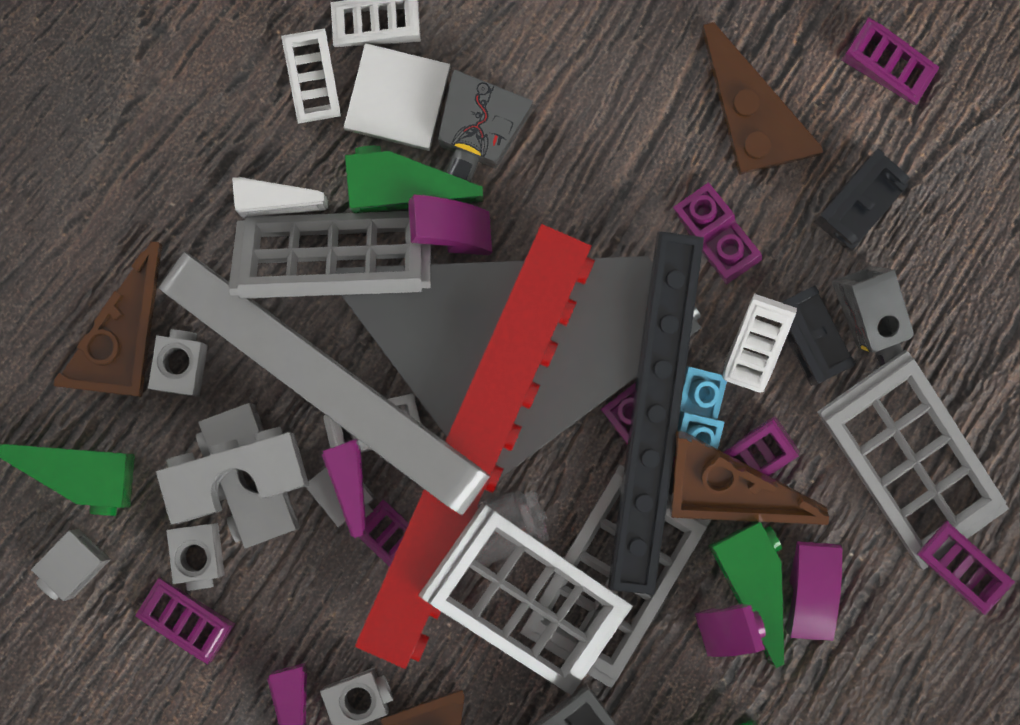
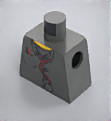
M454 69L438 138L440 147L454 152L446 173L471 182L478 162L492 168H497L530 116L533 100Z
M870 266L832 281L858 348L871 353L875 352L880 367L901 353L903 350L900 343L914 337V332L895 270ZM881 320V325L879 328H877L878 323Z

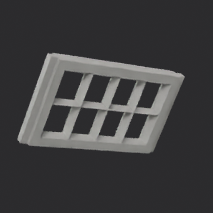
M409 211L245 217V220L237 221L228 288L230 296L239 295V299L408 293L422 292V288H431V244L411 243ZM406 232L405 244L377 245V233ZM367 233L366 246L338 247V234ZM328 235L327 247L299 248L300 236ZM289 236L288 248L260 249L261 237ZM405 258V271L376 272V259ZM366 260L365 273L336 274L337 261ZM326 261L325 274L296 275L297 262ZM287 262L286 276L257 277L258 263Z
M907 350L899 353L817 411L834 440L920 569L924 570L928 565L916 554L938 529L920 540L907 517L926 503L934 499L948 522L967 539L1009 509L1006 501L926 376ZM907 380L921 401V404L894 423L880 399ZM873 405L887 428L860 447L845 423ZM928 412L942 435L915 454L900 431ZM893 436L907 457V460L880 478L865 455ZM948 443L962 466L935 485L920 462ZM914 468L928 491L900 509L886 486ZM968 474L982 497L955 516L941 493ZM949 537L933 556L937 560L940 559L955 542Z
M620 464L564 556V559L577 567L579 562L582 561L608 578L611 567L588 554L586 550L600 527L615 536L616 524L607 520L606 517L621 494L624 467ZM668 494L665 521L683 531L684 535L671 557L660 551L659 563L665 567L656 581L654 595L635 593L645 599L631 624L623 620L618 627L625 635L612 657L610 658L601 652L587 672V674L610 688L613 687L711 521V519L671 518L670 494ZM555 572L538 602L551 610L560 594L567 598L573 589L566 586L568 580ZM609 579L607 580L606 584L604 585L606 588H608ZM580 595L575 603L589 611L579 630L585 633L602 609L603 604L597 600L593 602ZM532 610L520 634L536 643L550 621ZM558 627L544 648L566 661L579 640Z
M484 503L481 504L419 594L429 604L570 695L574 693L633 607ZM494 531L516 545L497 574L475 560ZM524 551L546 565L527 594L505 580ZM469 567L491 581V584L472 611L450 597V594ZM553 572H556L575 585L556 614L535 600ZM499 587L521 601L502 630L480 616ZM583 591L604 605L585 633L564 620ZM529 607L551 621L532 649L510 636ZM558 627L579 640L561 668L539 655Z

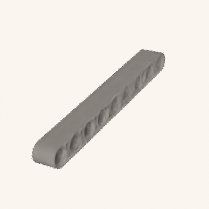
M185 251L181 254L160 284L159 289L442 503L461 515L465 513L489 479L490 475L256 301L251 298L239 299V295L230 296L229 282L203 262Z

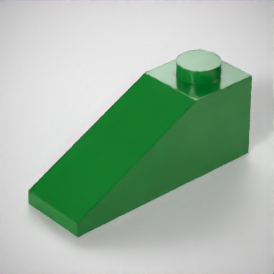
M381 146L355 148V154L345 155L349 206L352 213L409 209L408 201L414 194L446 198L468 204L484 202L482 186L391 151L382 152Z
M0 444V458L73 503L90 505L89 514L116 516L117 508L130 507L135 454Z
M753 521L713 542L708 547L738 604L751 605L752 610L758 611L766 631V636L761 638L765 649L763 652L769 663L778 668L784 665L782 562L777 554L778 551L782 550V545L770 525L763 528L761 522Z

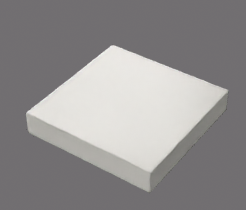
M365 43L344 130L430 151L451 68L450 64Z

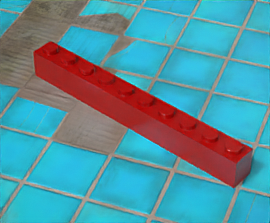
M540 225L445 441L483 469L490 477L463 515L442 503L425 489L423 490L355 644L356 648L406 669L410 659L417 662L420 661L430 636L423 634L422 631L429 616L438 620L441 611L422 599L419 594L479 509L477 506L484 490L493 493L504 470V468L496 465L502 449L512 451L522 429V426L514 423L522 406L530 410L540 388V384L533 382L539 365L549 367L559 344L551 340L558 323L567 326L577 301L569 298L576 282L585 285L595 260L587 257L591 245L546 225Z

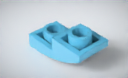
M686 366L677 431L686 432L718 449L725 423L718 420L727 381L722 378V374Z

